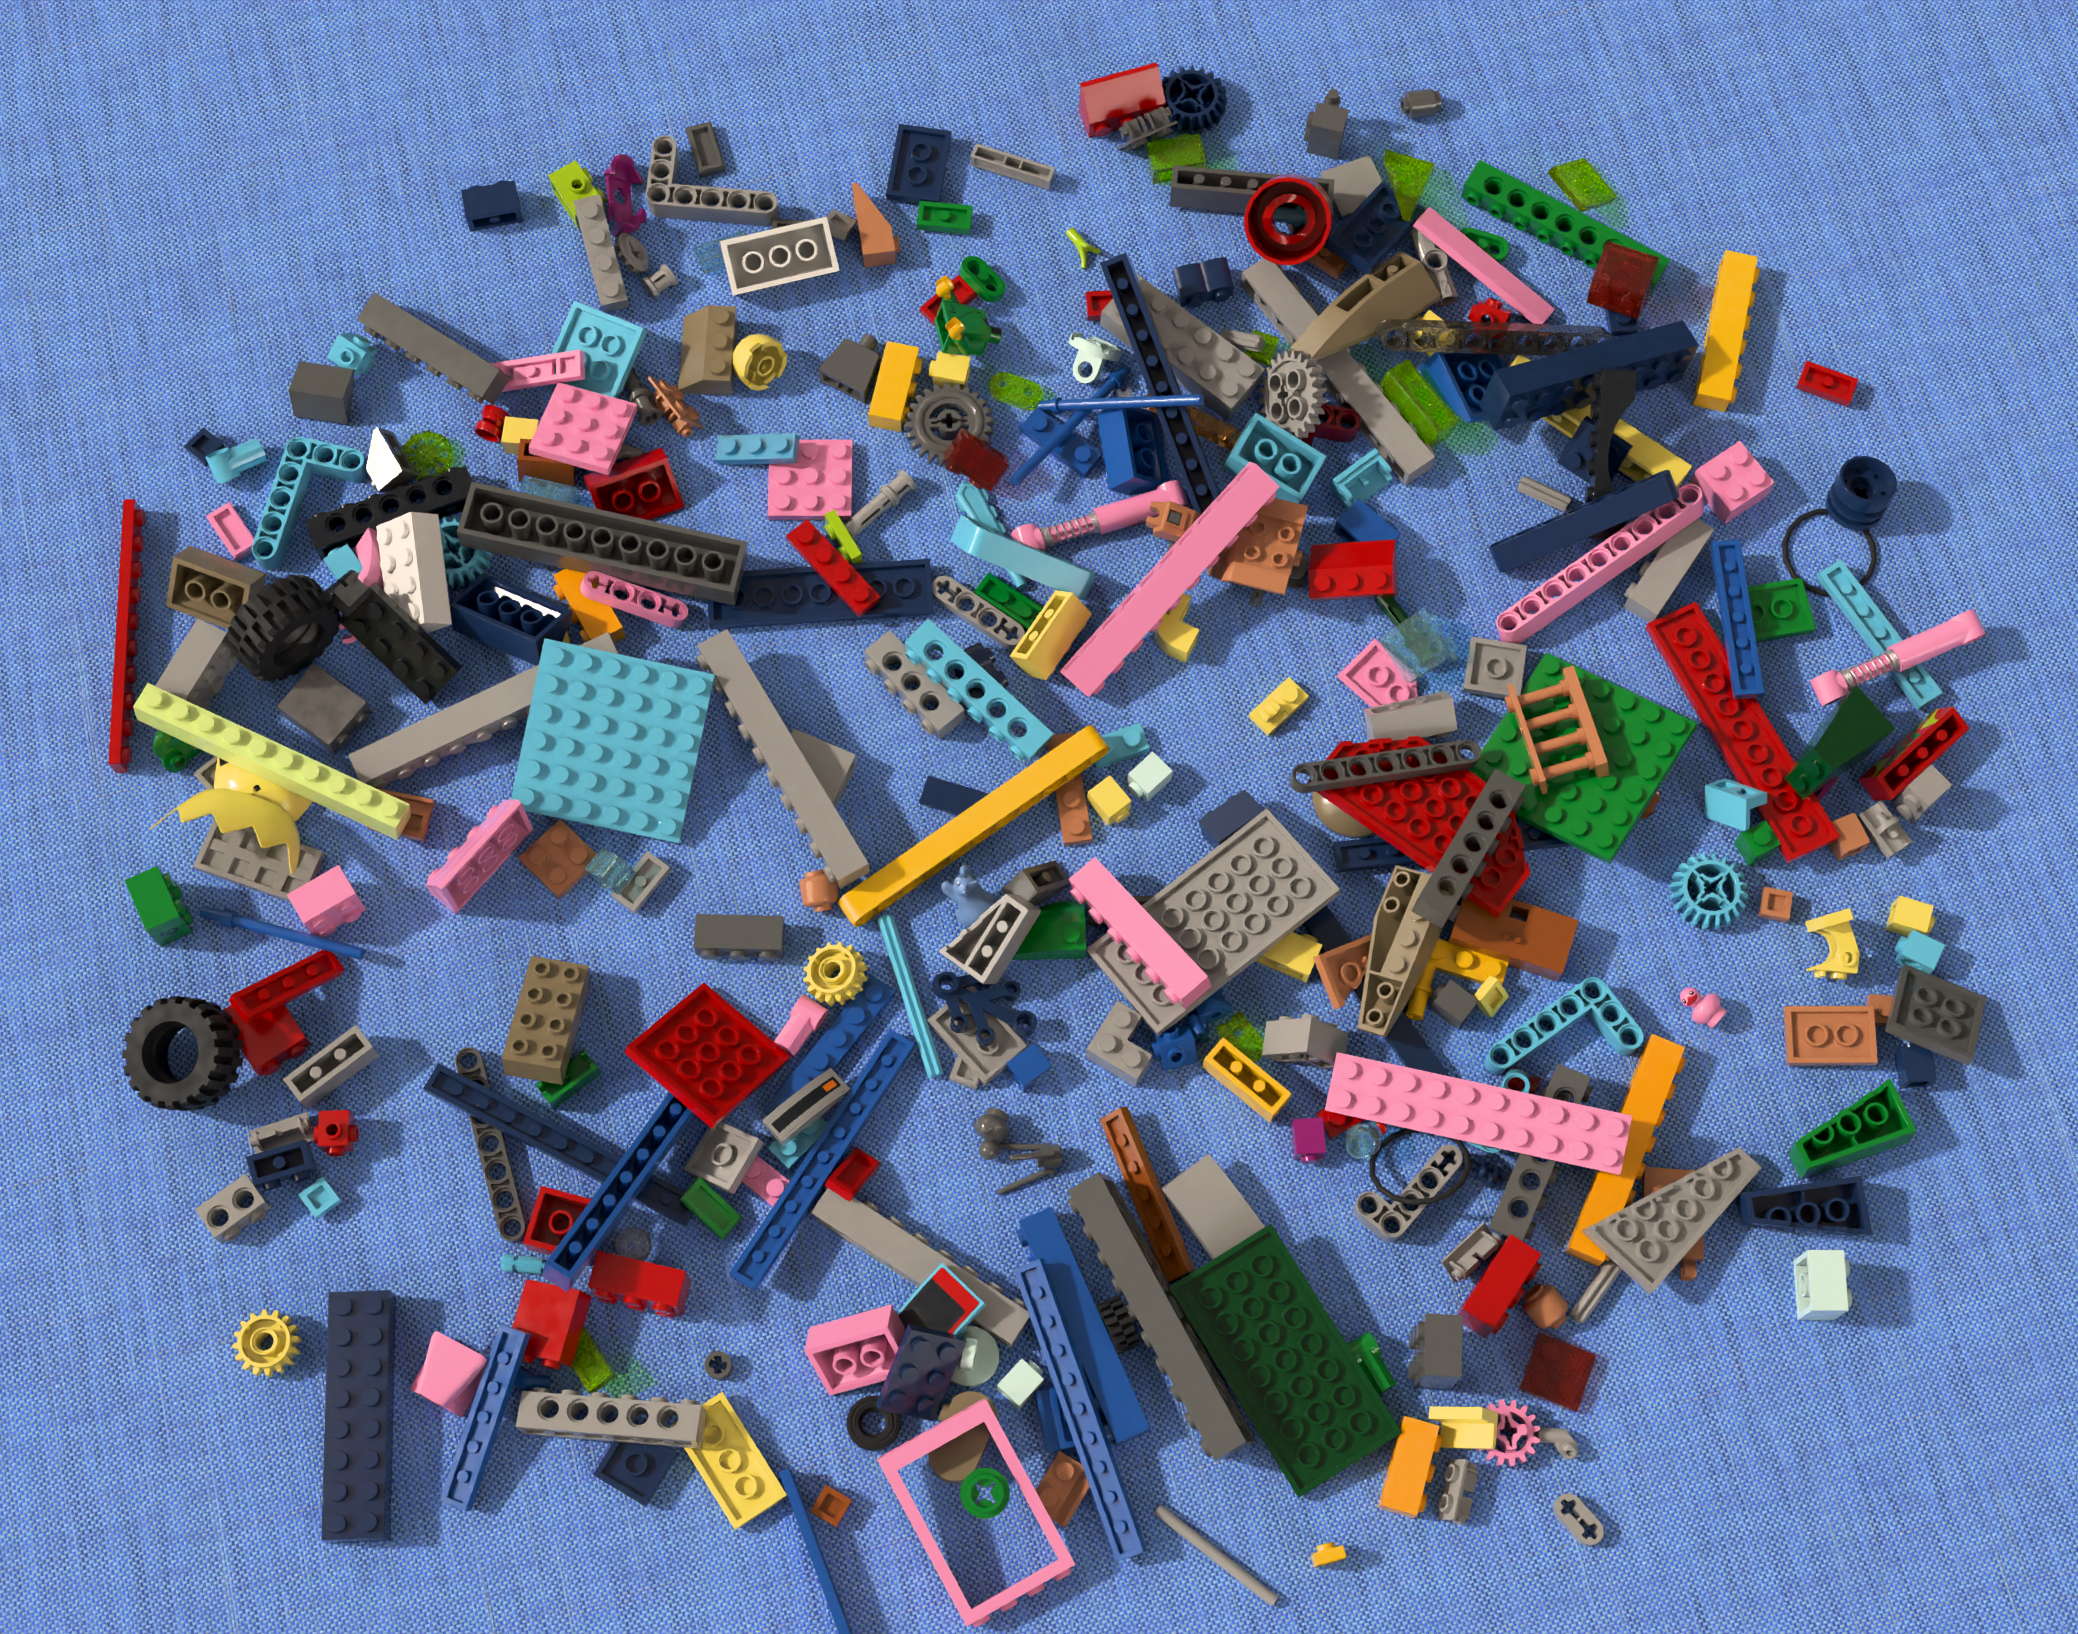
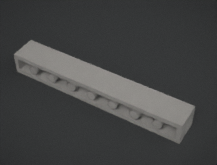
M829 1188L826 1189L811 1211L813 1219L918 1288L943 1263L986 1304L971 1323L986 1330L991 1336L1012 1349L1031 1320L1024 1302L1017 1298L1011 1301L1002 1295L1004 1290L995 1283L989 1281L988 1284H985L978 1279L979 1274L967 1265L961 1268L953 1263L954 1257L946 1251L939 1249L936 1252L927 1246L929 1241L920 1234L914 1232L913 1235H910L903 1230L904 1225L894 1217L889 1216L886 1219L878 1214L880 1209L871 1202L864 1200L861 1203L855 1198L849 1202Z

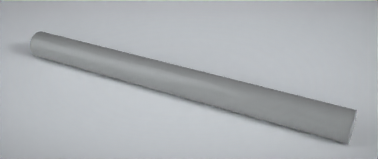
M1160 1504L1154 1515L1272 1607L1279 1596Z

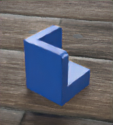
M1036 1043L1006 1063V1070L1023 1093L1033 1087V1081L1051 1068L1050 1062Z

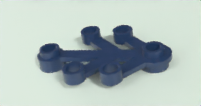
M948 971L942 972L934 978L932 982L933 993L938 998L946 1001L951 1015L950 1028L953 1032L963 1033L968 1026V1018L962 1014L958 999L969 1006L977 1028L976 1041L981 1046L991 1045L994 1039V1031L989 1027L984 1012L1013 1026L1015 1033L1020 1036L1027 1037L1035 1032L1037 1026L1035 1014L1027 1010L1015 1014L991 1002L1001 998H1005L1008 1001L1016 1000L1020 993V986L1017 982L1008 981L1002 986L973 993L965 988L977 984L982 988H989L992 984H983L970 974L957 977L954 973ZM949 985L951 989H943L941 986ZM1013 988L1016 993H1008L1006 989ZM960 1020L964 1025L957 1026L954 1022ZM1020 1024H1027V1025L1029 1026V1028H1028V1029H1024V1028H1021L1019 1025H1020ZM986 1033L990 1038L983 1039L980 1035Z

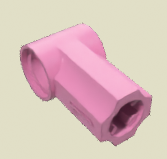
M803 994L794 1005L790 1013V1019L774 1043L786 1053L796 1057L813 1031L816 1032L823 1024L829 1010Z

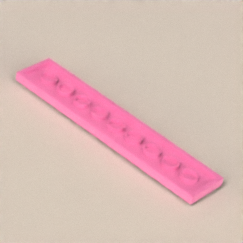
M1338 1052L1325 1111L1618 1175L1621 1174L1632 1116Z

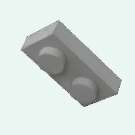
M647 851L611 896L635 915L669 874L671 869Z

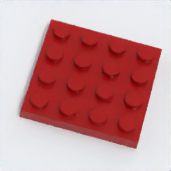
M705 983L701 984L631 1042L624 1052L711 1129L783 1068L791 1057Z

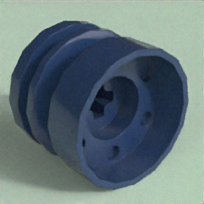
M1855 456L1847 460L1841 467L1835 482L1826 496L1825 506L1828 514L1836 523L1847 529L1862 531L1876 526L1896 492L1897 480L1895 474L1887 464L1873 457Z

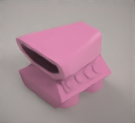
M435 1331L431 1337L425 1363L411 1385L410 1390L451 1413L462 1417L471 1406L487 1359L483 1355Z

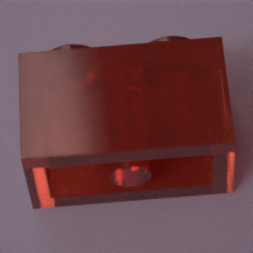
M964 428L960 429L943 454L945 463H947L945 466L957 475L960 473L969 477L968 481L980 490L984 487L990 492L1010 465L1007 456Z

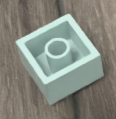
M1807 1250L1793 1260L1798 1320H1835L1849 1311L1848 1307L1852 1305V1293L1850 1289H1847L1846 1277L1849 1276L1850 1265L1849 1260L1844 1257V1250Z

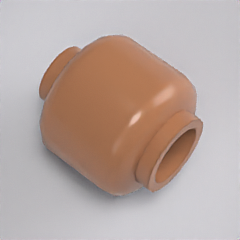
M823 870L804 873L805 878H802L799 882L803 905L805 907H814V912L831 910V904L837 902L840 897L837 883L835 881L830 883Z
M1537 1284L1523 1297L1525 1300L1523 1305L1524 1312L1540 1329L1550 1326L1556 1329L1567 1319L1565 1313L1568 1309V1303L1552 1285Z

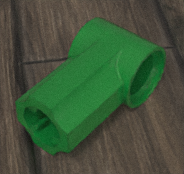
M1366 1332L1347 1343L1378 1395L1396 1385L1381 1358V1350L1370 1332Z

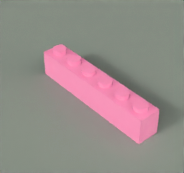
M1096 857L1069 878L1073 888L1070 893L1079 904L1085 902L1091 908L1088 912L1098 924L1104 922L1109 928L1107 933L1117 944L1122 941L1128 948L1126 950L1127 955L1134 963L1138 964L1141 962L1147 968L1144 972L1154 984L1160 982L1165 987L1163 992L1174 1005L1179 1002L1186 1009L1212 987L1208 976Z

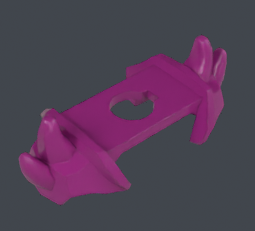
M619 154L613 157L609 169L604 171L608 197L607 219L616 225L612 233L613 237H618L622 233L631 234L639 230L641 223L647 221V214L644 208H641L635 216L633 215L631 183L644 185V180L635 169L633 158L626 154ZM616 190H620L625 199V204H620L616 201L614 197Z

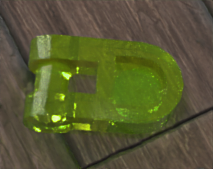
M1240 1011L1232 1015V1020L1228 1023H1221L1215 1028L1221 1039L1225 1038L1254 1063L1260 1061L1263 1057L1264 1041ZM1241 1029L1244 1034L1237 1039L1233 1033Z

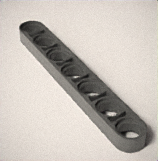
M1461 740L1303 763L1293 769L1289 781L1291 787L1296 792L1311 793L1467 770L1477 765L1481 756V748L1474 741ZM1460 750H1470L1474 754V759H1464L1460 754ZM1433 754H1443L1447 758V763H1437L1433 759ZM1406 758H1416L1420 762V767H1410L1406 763ZM1387 761L1393 766V770L1390 772L1382 771L1378 763ZM1360 765L1365 769L1366 774L1363 776L1355 775L1351 767ZM1326 769L1335 770L1339 778L1330 780L1325 777L1323 771ZM1305 773L1310 777L1311 782L1302 784L1296 779V775Z
M472 1047L461 1049L455 1058L458 1074L474 1082H482L485 1088L491 1090L484 1060L480 1052ZM468 1054H473L477 1057V1064L471 1069L463 1068L461 1063L464 1056ZM469 1115L498 1231L507 1242L518 1243L525 1237L527 1224L503 1132L488 1124H479L476 1122V1118ZM489 1137H496L499 1140V1146L493 1152H487L483 1149V1143ZM496 1165L506 1167V1175L500 1180H494L490 1176L491 1169ZM503 1193H511L514 1197L513 1204L508 1208H501L497 1204L498 1197ZM518 1221L521 1224L520 1233L513 1237L507 1236L505 1234L507 1223Z

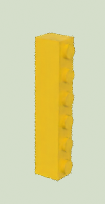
M1725 250L1720 261L1694 394V406L1725 412L1729 403L1735 402L1738 388L1733 387L1734 380L1739 379L1742 369V363H1738L1739 355H1743L1747 339H1742L1743 332L1748 331L1751 321V315H1747L1748 307L1752 308L1756 292L1751 291L1752 284L1757 283L1760 268H1756L1758 258L1756 256Z

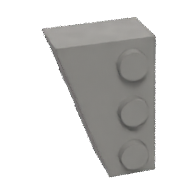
M1005 894L980 915L975 923L968 929H964L955 940L938 952L981 983L997 984L1041 913V910L1020 895Z

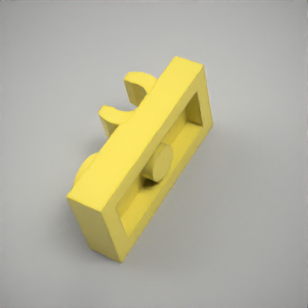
M1288 677L1249 714L1248 718L1269 737L1308 700L1309 695Z

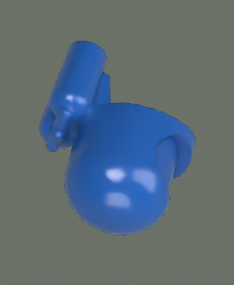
M1221 989L1195 1008L1196 1014L1188 1013L1187 1023L1199 1044H1204L1210 1039L1208 1036L1210 1033L1208 1023L1221 1019L1233 1011L1231 1003L1224 999Z

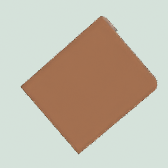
M1855 813L1832 821L1840 835L1836 842L1829 844L1837 861L1862 852L1870 844V840Z

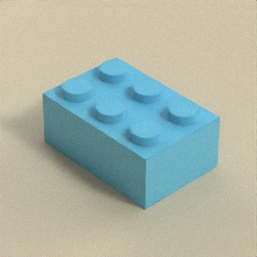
M1255 413L1244 427L1222 468L1237 476L1249 462L1256 463L1280 486L1275 491L1277 493L1275 498L1299 504L1323 464L1326 455L1258 413Z

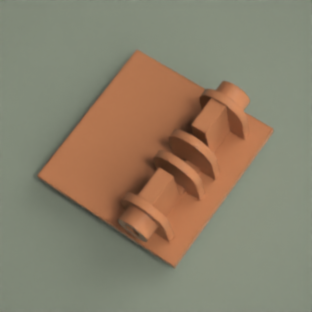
M650 376L648 377V380L657 390L653 394L654 404L660 408L665 417H668V422L672 423L671 425L678 435H683L686 438L693 433L692 428L694 426L701 429L704 428L698 420L700 418L699 413L691 405H686L682 400L685 396L677 386H670L663 379L659 381Z

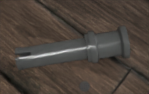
M632 367L624 385L629 394L628 402L637 404L638 421L642 426L652 425L662 417V412L660 408L654 405L652 393L649 389L644 388Z

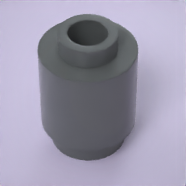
M1431 88L1405 92L1404 98L1400 100L1401 111L1403 114H1406L1408 119L1432 116L1435 112L1441 111L1440 93L1438 90L1433 91Z

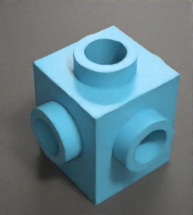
M347 332L338 335L327 358L336 363L338 367L355 369L354 375L367 373L372 368L375 362L373 357L377 350L370 345V341L367 338Z

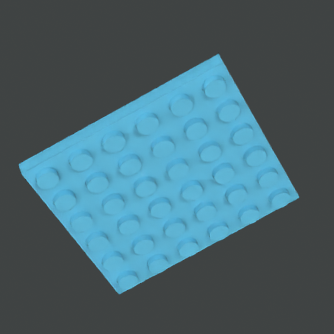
M544 638L511 800H519L527 812L680 843L715 674Z

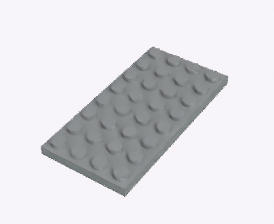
M1266 808L1142 905L1210 980L1212 987L1190 1006L1184 1009L1179 1002L1174 1005L1164 994L1165 987L1160 982L1154 984L1144 972L1147 968L1141 962L1138 964L1134 963L1127 955L1126 950L1128 948L1122 941L1117 944L1108 933L1086 948V951L1159 1037L1162 1035V1032L1167 1031L1340 895L1341 891Z

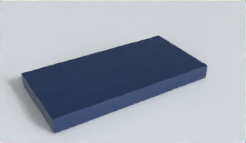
M1381 182L1326 240L1324 247L1370 275L1414 228L1413 225L1426 209Z

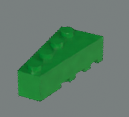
M1889 1078L1881 1086L1861 1097L1859 1101L1848 1108L1846 1107L1835 1117L1824 1122L1796 1141L1788 1155L1800 1180H1804L1906 1144L1917 1130L1891 1078Z

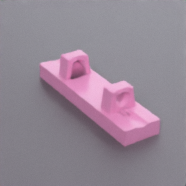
M581 350L490 363L511 377L502 392L585 379V353ZM554 364L556 365V374H554Z

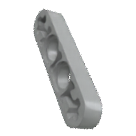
M940 576L933 581V599L1002 647L1008 650L1015 649L1024 636V629L1019 623L951 577ZM946 585L949 586L950 594L955 596L953 603H951L952 596L947 592L942 593V595L939 594V586L942 588ZM964 599H969L974 602L975 606L970 611H963L959 608V603ZM988 614L994 615L997 618V623L994 626L987 627L982 624V617ZM1002 623H1005L1004 630L1010 634L1014 631L1017 632V640L1015 638H1012L1010 641L1007 640V633L1000 629Z

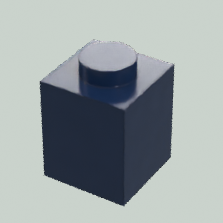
M1910 1042L1903 1044V1047L1894 1054L1899 1088L1927 1087L1936 1081L1931 1050Z

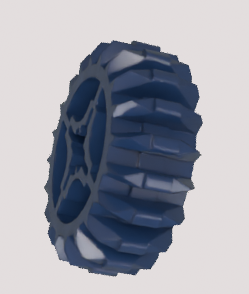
M1191 65L1189 70H1185L1181 66L1179 73L1171 70L1169 77L1164 76L1162 87L1166 103L1165 108L1168 107L1171 111L1170 123L1178 122L1171 126V129L1178 127L1179 134L1183 130H1188L1190 136L1193 130H1197L1201 135L1204 128L1211 131L1213 124H1219L1221 116L1225 114L1226 89L1225 86H1221L1220 78L1214 79L1213 71L1205 74L1203 67L1196 71L1193 65ZM1177 92L1179 97L1176 102L1172 103L1170 98ZM1210 97L1212 104L1205 109V100Z

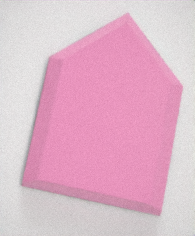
M1376 638L1337 675L1339 680L1370 707L1417 697V675Z

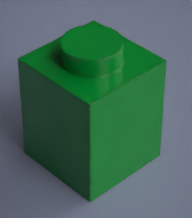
M1766 820L1756 824L1747 831L1741 832L1734 842L1748 867L1773 855L1781 845Z

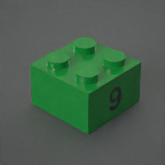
M155 866L124 880L146 932L160 947L193 933L190 923L194 921L188 907L184 906L181 901L182 891L178 883L173 881L169 872L164 874L158 866Z

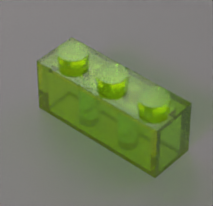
M1408 359L1388 370L1381 381L1380 386L1383 389L1384 396L1389 402H1394L1397 405L1402 418L1415 427L1417 436L1423 443H1428L1432 448L1450 436L1459 420Z

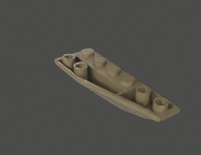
M1400 251L1377 266L1370 275L1365 274L1346 289L1309 325L1291 346L1290 351H1304V353L1311 354V359H1322L1407 323L1439 301L1441 294L1422 263Z
M1397 865L1394 868L1374 916L1358 1021V1029L1386 1038L1412 995L1436 946L1443 928L1412 912L1431 874ZM1441 890L1443 894L1450 896L1447 891Z

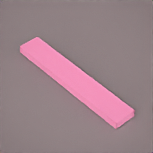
M1430 206L1413 225L1537 328H1540L1555 310V308Z

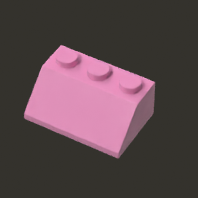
M891 1304L810 1327L804 1351L828 1394L834 1395L885 1381L904 1336L905 1328Z

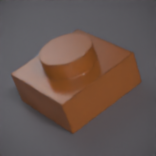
M825 1485L810 1513L837 1528L853 1501Z

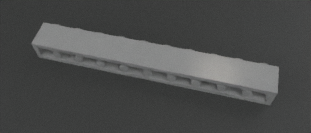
M1263 258L1242 272L1240 282L1242 288L1288 344L1292 346L1318 317L1314 305L1310 301L1306 302L1301 296L1299 287L1296 283L1290 282L1287 279L1283 268L1279 264L1272 263ZM1349 348L1317 361L1316 367H1322L1323 369L1319 376L1326 377L1322 385L1340 407L1355 410L1361 418L1359 430L1371 445L1378 450L1379 454L1405 486L1432 469L1435 456L1431 446L1421 441L1417 436L1415 427L1402 418L1397 405L1394 402L1388 401L1384 396L1381 386L1369 378L1363 364L1359 361L1356 362L1350 355Z
M726 629L698 644L697 647L700 655L696 658L704 672L709 670L711 674H715L714 690L718 695L723 693L727 700L724 705L731 718L737 716L741 725L738 726L742 737L745 741L750 739L755 748L752 749V752L759 764L765 763L769 770L766 773L769 782L773 788L777 786L783 793L780 799L788 812L793 810L797 819L794 822L801 835L803 836L807 833L811 843L808 846L816 859L821 857L826 866L823 868V871L829 882L833 883L835 881L841 889L870 872L868 861L729 631Z
M609 632L579 645L621 654ZM539 665L349 754L359 781L376 789H384L388 786L389 782L397 778H407L414 774V770L423 766H433L440 761V758L448 754H458L473 742L486 741L492 737L493 733L501 729L508 730L515 727L518 721L529 715Z

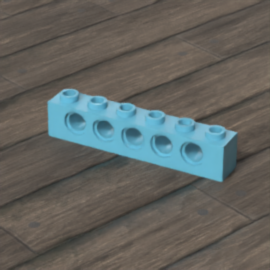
M927 619L905 641V656L914 665H922L927 670L926 675L932 682L937 685L941 683L947 688V695L957 704L962 702L968 708L967 713L976 722H984L990 728L988 732L998 742L1003 740L1011 747L1009 749L1010 753L1017 760L1022 761L1024 759L1029 764L1051 742L1054 733L930 619ZM931 650H938L943 656L939 660H931L927 653ZM952 669H959L964 675L962 678L955 680L949 677L948 672ZM972 688H980L984 692V696L975 699L969 695V691ZM993 707H1000L1005 711V715L1001 718H995L989 711ZM1014 726H1021L1025 729L1026 734L1022 737H1015L1010 730Z

